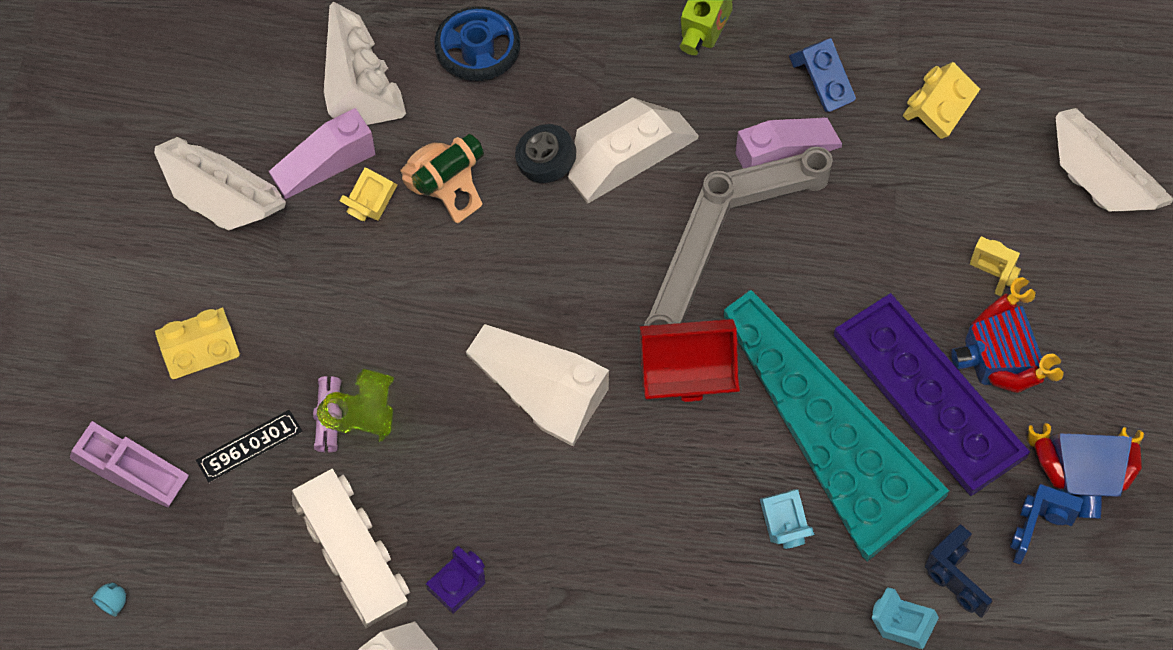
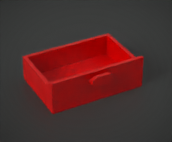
M733 319L639 326L642 386L645 399L681 396L682 401L691 402L702 400L704 394L740 392L737 328Z

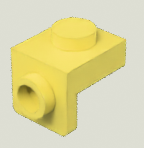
M365 167L350 196L342 195L339 201L349 206L346 212L357 219L365 222L368 216L379 221L398 184Z
M980 237L970 265L999 277L1000 279L994 294L1001 296L1005 287H1011L1012 282L1019 276L1021 268L1016 267V263L1020 253L1005 247L999 241Z

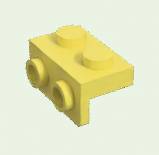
M954 62L941 68L935 66L925 75L923 80L926 83L909 98L907 102L909 107L903 114L907 121L919 117L940 139L950 135L980 90Z
M223 307L217 310H205L196 317L181 322L173 321L163 326V328L155 330L161 353L172 379H177L229 361L240 355Z

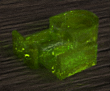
M363 369L356 379V385L360 386L359 394L355 396L340 392L328 394L317 408L319 421L326 428L347 434L353 428L379 435L378 442L383 441L391 432L393 409L391 406H387L388 387L393 383L394 377ZM329 403L338 404L344 411V418L336 419L332 417L328 412L327 405Z

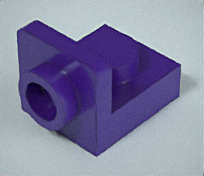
M459 546L452 551L453 559L426 583L427 590L452 614L486 584L483 570L485 565L474 552L469 551L466 553Z

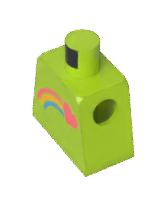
M688 0L681 16L683 40L680 44V49L689 55H697L701 46L713 48L733 10L732 0Z

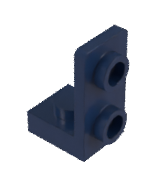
M960 524L930 553L925 568L935 583L942 587L946 586L956 595L958 603L970 613L975 612L982 618L988 612L993 601L956 567L969 553L970 550L967 548V544L972 535L971 532Z

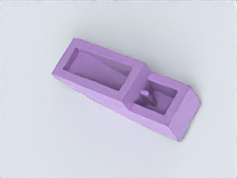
M93 421L76 443L70 455L71 460L128 491L166 507L170 506L189 476L129 438L124 437V439H121Z

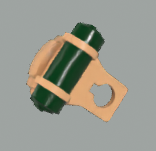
M471 134L462 139L456 137L451 145L444 143L425 145L417 150L400 170L403 175L402 180L406 187L416 194H424L441 199L452 220L460 223L482 206V201L472 182L471 167L484 155L482 145ZM458 188L461 191H467L470 197L468 205L462 210H457L454 204L456 198L454 191Z

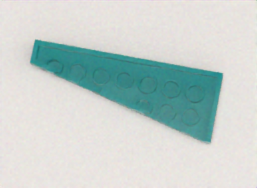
M752 290L724 309L723 316L725 320H734L737 328V341L859 552L867 562L948 496L949 490Z

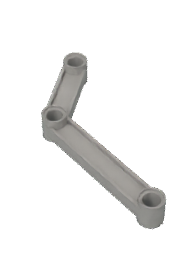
M811 147L800 155L728 173L724 171L709 173L704 179L703 187L644 326L684 322L730 208L805 189L818 191L825 188L829 182L833 163L830 152L822 147ZM712 192H721V193H723V194H720V195H719V194H714V193H712Z

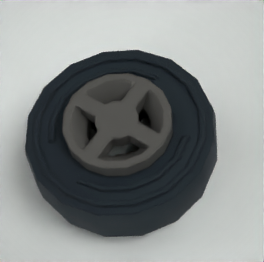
M554 124L539 125L527 131L520 138L516 146L515 159L522 174L531 181L538 183L553 182L562 178L571 170L576 160V146L571 135L561 126Z

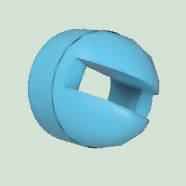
M108 583L100 587L91 599L109 615L117 616L125 605L126 593L117 584Z

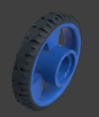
M471 6V8H462L461 11L457 10L443 20L436 31L434 41L435 52L442 67L450 74H454L455 77L470 81H484V79L489 80L495 76L498 77L512 67L519 55L520 36L515 23L503 12L500 13L499 10L490 9V7ZM465 24V25L461 28L460 33L457 32V31H455V29H456L457 27H459L460 25ZM499 35H507L509 40L507 51L501 58L496 60L494 59V38ZM461 48L462 58L469 65L456 61L450 56L448 50Z

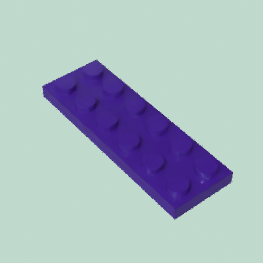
M891 293L835 328L834 337L970 496L1028 458L1030 451Z

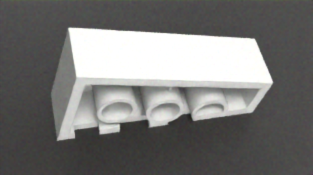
M332 468L293 489L292 503L298 515L305 514L303 519L314 542L317 544L321 542L324 548L322 553L325 561L334 575L340 576L342 580L340 585L367 629L404 608L408 601L405 595L409 594L410 591L399 573L393 576L387 562L391 558L381 540L374 542L368 532V529L372 528V524L362 507L356 510L349 497L354 495L347 479L344 475L337 477Z

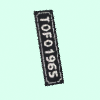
M287 410L196 459V462L208 483L303 431L291 411Z

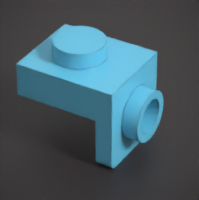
M798 489L760 498L768 534L772 543L783 544L784 549L793 548L805 544L804 537L814 535L813 528L807 525Z
M889 587L886 588L882 598L876 601L872 620L883 638L922 650L939 619L934 609L903 601L900 599L897 591Z

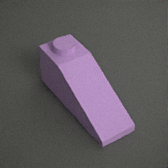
M354 108L324 123L269 170V174L283 197L287 199L374 156L375 149L372 132L357 109Z
M828 118L769 120L738 131L735 154L744 169L800 155L811 147H822L830 152L841 148L842 143Z

